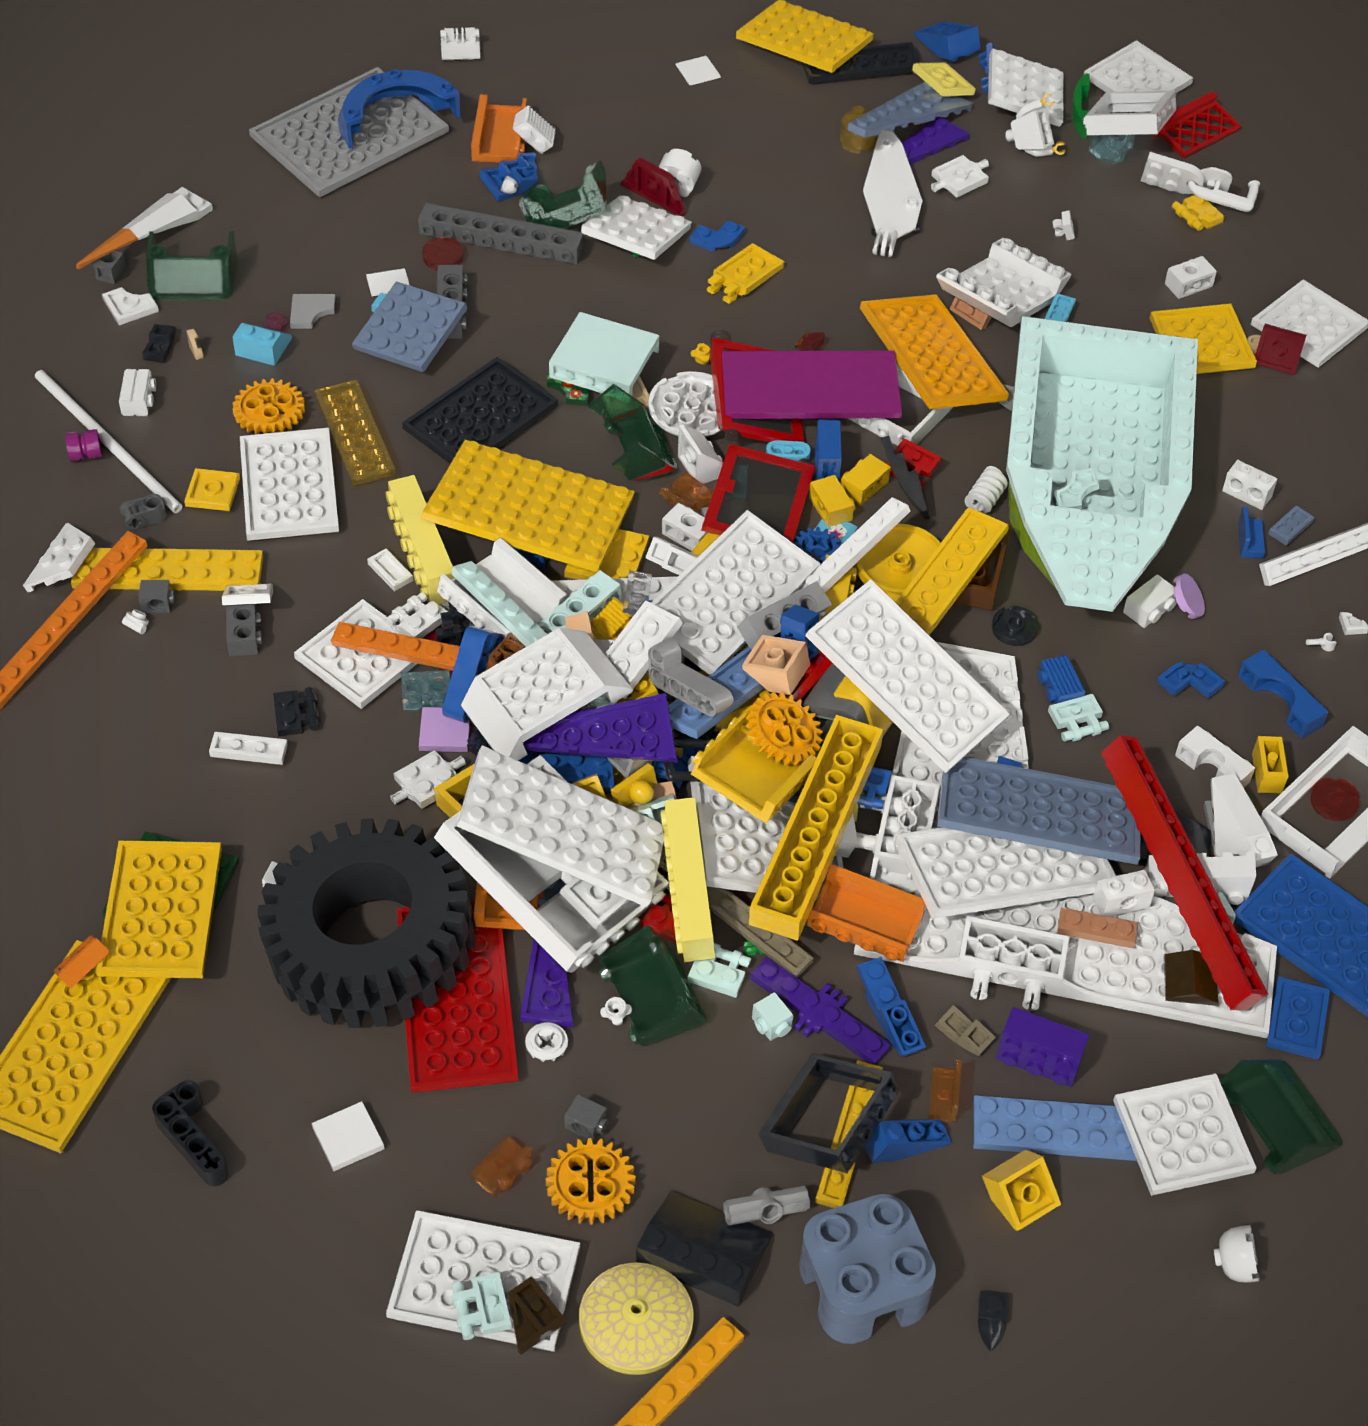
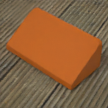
M92 934L62 961L53 972L69 988H73L109 953V950Z

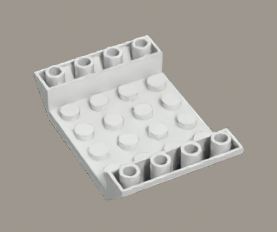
M1001 238L992 244L987 259L961 273L956 269L947 268L939 272L936 278L944 291L1009 327H1013L1021 322L1022 316L1029 317L1051 304L1055 294H1060L1070 279L1071 274L1066 272L1064 268L1051 264L1046 258L1038 257L1031 253L1029 249L1014 244L1012 240Z
M557 628L476 676L461 706L494 751L518 761L527 755L523 745L524 741L603 694L613 704L633 692V690L586 631Z

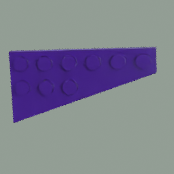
M665 693L571 713L523 742L526 751L678 762Z

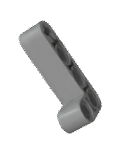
M667 638L649 648V678L656 687L710 717L721 713L733 705L734 699L729 689L681 663V648L674 638Z

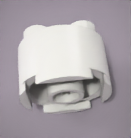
M672 149L669 153L666 152L659 167L673 175L680 196L688 197L701 173V164L698 159L695 161L691 157L692 154L688 151Z

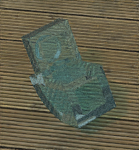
M1135 134L1119 135L1117 138L1113 135H1096L1090 141L1088 152L1101 162L1110 164L1120 163L1125 160L1126 151L1130 150L1134 145Z

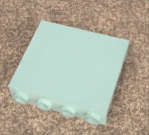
M579 312L549 361V377L630 401L633 396V385L652 352H659V335Z

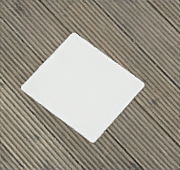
M707 56L675 64L689 85L721 78Z

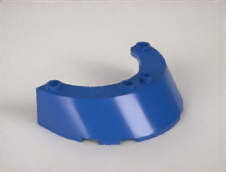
M392 69L387 72L373 74L358 83L347 94L338 115L340 134L348 148H353L351 134L361 132L359 123L364 118L363 109L383 98L409 97V94L420 97V100L428 104L434 111L450 108L456 119H459V92L445 79L423 71Z

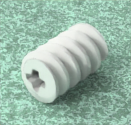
M993 466L986 467L965 497V505L982 513L990 512L996 501L1000 498V495L1004 492V489L1008 486V481L1002 472Z

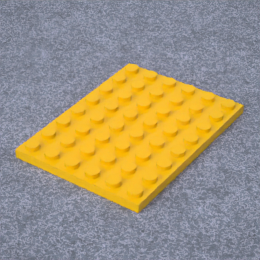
M464 440L422 511L421 519L492 541L502 538L511 547L597 573L630 507L635 491L623 486L606 483L603 480H596L580 473H573L560 467L550 466L537 460L527 459L518 454L504 452L498 448L481 445L475 441Z

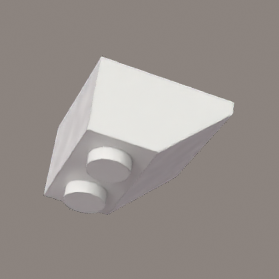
M684 424L679 425L678 457L696 485L718 479L723 460L720 455L715 453L712 443L707 441L703 433Z

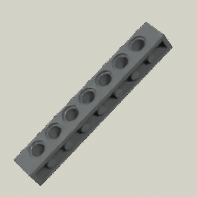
M425 203L418 218L419 234L572 264L578 263L584 249V234L581 232Z

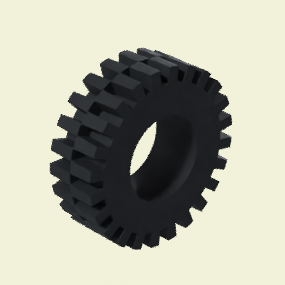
M373 818L361 819L360 834L351 835L347 822L335 825L338 839L328 842L322 831L311 835L310 838L314 851L308 853L299 845L289 851L293 868L280 862L275 866L272 872L276 884L265 883L262 890L265 905H258V918L261 927H258L259 934L278 984L281 983L285 996L291 1002L297 999L301 1011L309 1016H312L318 1009L323 1022L335 1025L341 1012H343L349 1028H361L364 1012L371 1013L376 1027L388 1025L387 1009L394 1007L398 1008L403 1020L415 1016L411 1000L416 997L427 1008L433 1006L438 1002L434 983L450 991L457 983L454 968L462 971L466 970L470 962L467 949H474L475 946L473 927H476L463 869L459 868L458 862L449 852H445L444 847L434 838L435 835L426 841L423 828L413 824L404 835L399 820L387 819L383 832L378 833ZM369 900H390L410 908L404 922L394 932L378 941L352 945L337 942L326 936L333 921L346 909L358 903Z

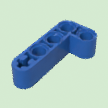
M469 626L465 630L444 700L443 716L463 723L470 721L461 704L474 678L486 671L489 655L504 640L502 634L475 626Z

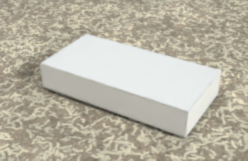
M387 548L367 559L368 565L394 592L413 581V575Z

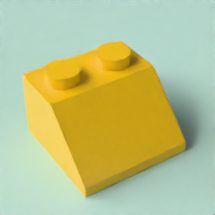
M1024 1150L982 1175L991 1200L1016 1231H1019L1061 1205L1043 1156L1031 1151Z

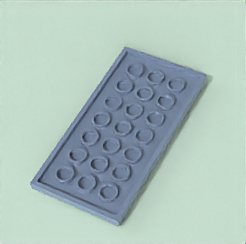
M969 757L962 758L947 773L942 772L938 827L1138 865L1140 859V831L1136 827V822L1131 812L1126 807V802L1121 792L1115 785Z

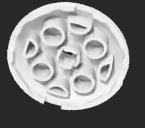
M702 372L677 373L676 377L668 380L666 378L662 379L652 389L648 402L649 412L655 423L666 432L679 437V425L682 424L703 433L705 437L721 431V429H718L712 375Z

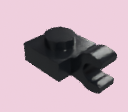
M450 611L440 613L442 628L435 629L436 642L460 646L461 632L459 625L453 626Z

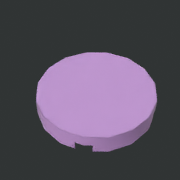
M1183 573L1175 577L1173 583H1176V586L1173 587V592L1180 609L1183 612H1188V617L1191 619L1201 617L1204 614L1205 605L1198 585L1188 574Z

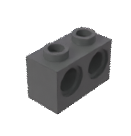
M255 604L226 605V636L229 657L258 654V645L262 644L261 630L257 631V627L262 626L261 613H256Z

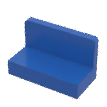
M1243 506L1238 521L1240 557L1263 559L1265 546L1262 519L1249 518L1248 507Z

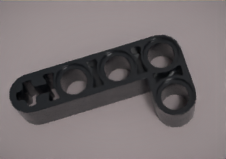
M191 1080L182 1081L154 1101L152 1112L156 1125L206 1184L213 1187L220 1186L228 1178L225 1159L190 1118L203 1105L199 1086ZM187 1096H193L190 1099H184ZM165 1112H170L168 1115H162ZM181 1130H187L182 1134H178V1132ZM197 1148H202L200 1152H193Z

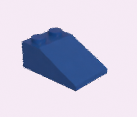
M942 21L913 31L914 36L936 56L947 59L948 62L956 61L960 56L973 55L974 51L981 49L978 26Z

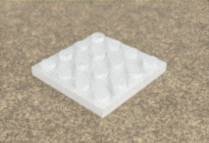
M1138 41L1131 43L1084 71V75L1086 73L1090 74V82L1105 92L1175 91L1177 93L1191 85L1193 77Z
M992 48L989 54L988 103L1018 113L1025 104L1037 99L1042 100L1044 95L1049 93L1052 95L1046 97V103L1055 102L1050 106L1043 105L1042 108L1046 107L1049 124L1060 127L1063 122V72Z
M619 196L584 223L581 233L655 260L691 229L692 222L682 216L669 214L663 209H655L646 203L633 201L627 196Z
M1305 280L1300 281L1252 318L1251 325L1260 331L1263 330L1266 323L1307 335L1300 356L1318 368L1368 328V320Z
M363 599L294 652L296 660L361 709L418 664L332 646L331 638L339 621L401 634L396 623L391 625L384 614Z
M1217 1074L1114 1096L1113 1101L1151 1196L1255 1172V1163Z

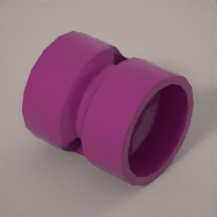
M97 429L85 430L82 435L79 432L65 433L70 462L83 460L84 456H87L89 459L102 457Z

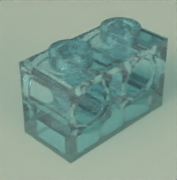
M450 670L401 673L403 710H419L422 707L443 708L450 683Z

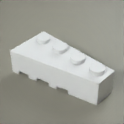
M1246 851V856H1233V852H1222V857H1207L1206 853H1196L1216 893L1222 892L1228 903L1233 905L1242 904L1249 897L1256 878L1255 851ZM1149 855L1144 870L1155 889L1153 895L1157 897H1173L1168 890V885L1163 875L1158 871L1153 855Z

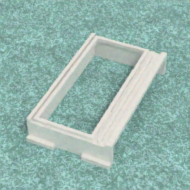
M1354 726L1268 805L1261 815V819L1269 833L1325 872V876L1329 879L1368 842V808L1325 850L1286 823L1281 817L1348 753L1368 767V736Z

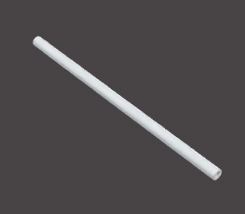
M43 370L36 372L35 378L88 430L97 429L100 441L154 494L160 495L163 503L173 513L181 511L182 505Z

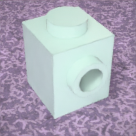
M774 992L753 1005L752 1019L757 1030L761 1034H765L771 1041L776 1037H783L789 1033L792 1028L793 1014Z

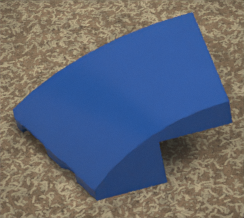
M534 152L522 153L518 155L517 160L501 161L498 168L481 169L479 177L497 201H504L528 190L538 181L537 164H535L536 154ZM507 176L515 179L518 183L517 191L513 194L501 191L502 184Z

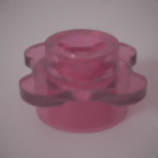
M272 312L266 315V322H263L262 326L278 331L283 325L288 323V320L283 318L281 313Z

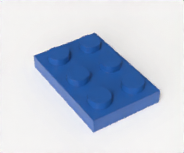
M1278 976L1266 1047L1318 1060L1321 1055L1330 989Z

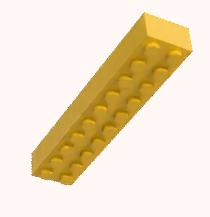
M839 715L835 716L751 903L749 925L797 941L799 940L881 749L883 729Z

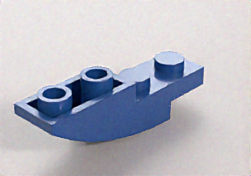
M882 957L859 964L856 969L866 989L865 997L894 1049L901 1057L925 1049L926 1045L906 1001H901Z

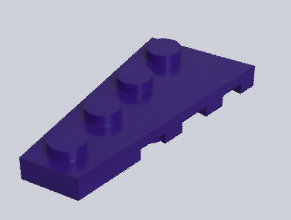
M937 117L904 141L902 145L909 165L923 160L925 155H935L944 147L951 148L955 146L958 141H968L970 134L942 117Z
M533 939L520 1022L534 1024L554 1023L558 1026L573 1028L566 970Z

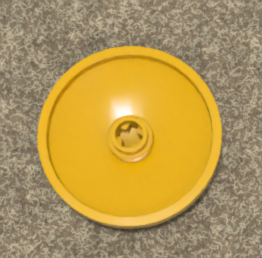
M897 524L855 564L857 574L864 584L871 579L880 589L901 596L940 545V542L935 536L922 528L909 524Z

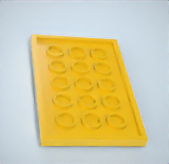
M777 0L737 30L736 38L833 73L873 40L874 33L866 31L864 28H858L849 23L835 20L832 17H826L815 11H809L801 6L792 5L784 0Z
M118 841L101 943L109 950V953L97 964L96 973L98 977H204L222 852L221 842Z

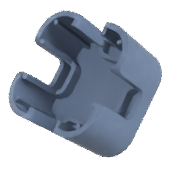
M887 1194L874 1195L821 1212L813 1216L805 1226L799 1271L805 1285L815 1281L820 1291L818 1317L824 1331L832 1339L846 1344L867 1340L872 1335L875 1318L895 1310L900 1327L912 1325L923 1318L928 1309L936 1276V1268L909 1207L901 1199Z

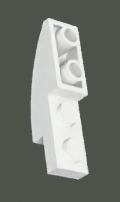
M653 537L646 559L680 575L700 555L689 552L659 537Z

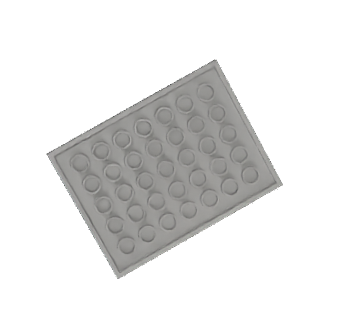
M376 67L249 129L250 137L317 196L321 197L449 132V126L411 94H409V97L383 98L363 109L364 118L359 123L361 132L351 134L353 148L349 149L339 131L338 115L347 94L352 88L373 74L383 73L379 67Z

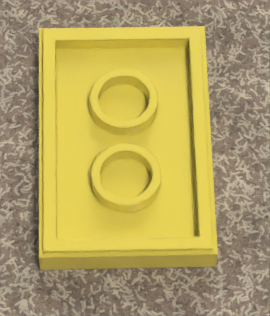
M946 62L915 63L912 70L941 96L974 95L975 87Z

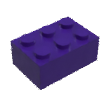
M1012 1007L1002 1033L996 1059L1002 1061L1005 1065L1024 1069L1032 1075H1040L1051 1079L1059 1085L1072 1087L1089 1034Z

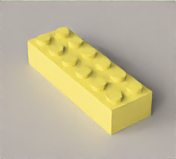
M415 475L388 481L389 491L385 492L387 502L390 505L387 507L390 520L395 521L394 530L396 535L402 538L400 543L403 552L408 553V565L410 569L414 568L415 570L413 572L417 585H421L420 592L427 596L426 601L428 603L430 601H434L438 605L448 600L442 598L440 593L437 592L440 576L445 574L450 580L454 579L455 577L451 574L453 566L435 523L421 519L422 511L427 504Z
M695 797L664 801L665 811L660 812L678 954L683 953L684 962L715 959Z

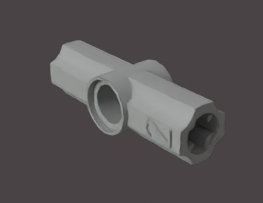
M805 1186L773 1192L767 1187H762L754 1191L751 1196L723 1202V1211L728 1225L755 1220L772 1224L778 1221L782 1215L810 1209V1199Z

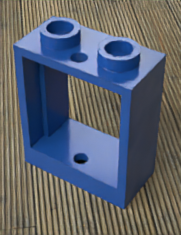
M818 420L815 442L816 480L835 475L839 481L842 461L840 420Z

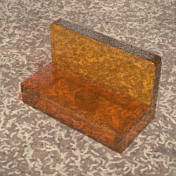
M956 1060L954 1070L933 1067L928 1119L955 1122L959 1106L961 1060Z

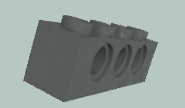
M438 265L437 294L460 302L467 300V288H464V286H468L467 273H463V265ZM462 316L447 339H462L463 330H467L466 317Z

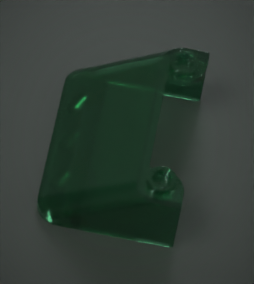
M1241 1060L1220 1080L1230 1107L1232 1105H1239L1271 1151L1266 1155L1264 1164L1273 1174H1283L1334 1151L1342 1145V1139L1293 1069L1284 1061Z

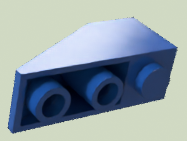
M941 1119L880 1121L870 1141L866 1143L865 1148L872 1163L894 1162L950 1145L952 1142Z

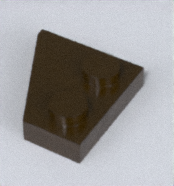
M532 1276L508 1292L517 1349L520 1355L566 1324L565 1317Z

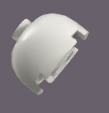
M1251 1225L1234 1227L1224 1232L1219 1241V1248L1214 1249L1216 1266H1222L1225 1275L1234 1281H1260L1256 1268L1258 1263Z

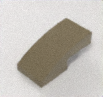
M954 1005L934 1025L955 1043L977 1056L996 1038L977 1019L974 1022L970 1021Z

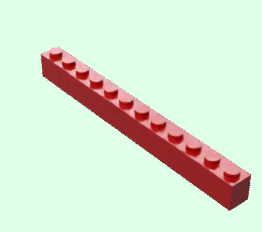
M1120 735L1101 752L1105 765L1110 770L1115 780V785L1121 792L1126 802V807L1131 812L1136 822V827L1147 844V849L1153 855L1158 871L1163 875L1168 885V890L1174 897L1179 907V912L1185 919L1190 929V934L1195 939L1201 951V956L1206 961L1212 973V978L1223 995L1225 1004L1230 1010H1248L1267 996L1268 992L1137 737Z

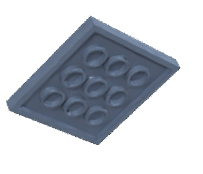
M396 281L353 341L352 346L354 350L424 373L468 308L463 302Z

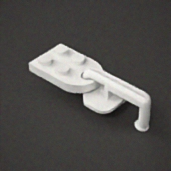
M1152 152L1149 154L1141 181L1148 185H1155L1181 194H1194L1201 199L1244 212H1249L1253 209L1260 186L1259 181H1250L1248 183L1249 192L1247 198L1228 193L1232 182V175L1229 172L1215 167L1200 170L1194 165Z

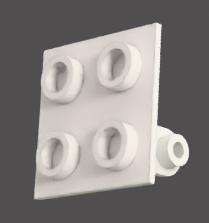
M461 27L462 34H458V28H456V34H454V28L440 30L442 60L480 59L479 29H475V27L465 28L466 34H464L463 27Z

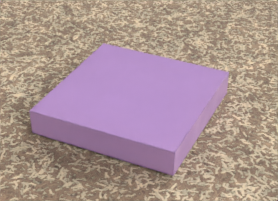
M422 707L419 751L468 752L467 739H469L470 721L463 723L445 717L442 714V708Z

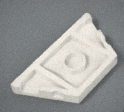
M66 523L23 584L26 591H34L35 586L42 582L48 586L59 580L73 577L95 545L92 538L71 524Z

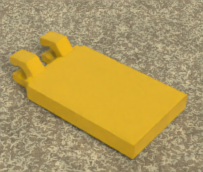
M752 243L714 269L713 276L708 279V283L711 286L707 287V291L715 294L724 285L726 287L724 293L728 295L723 297V301L730 304L736 301L738 295H747L782 270L785 261Z

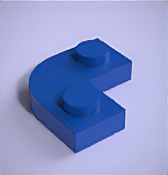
M729 220L724 223L718 232L699 225L690 235V243L710 251L727 246L731 249L745 234V227Z
M1181 661L1158 676L1157 683L1174 697L1191 685L1208 699L1224 687L1225 680L1200 662L1196 666L1182 664Z

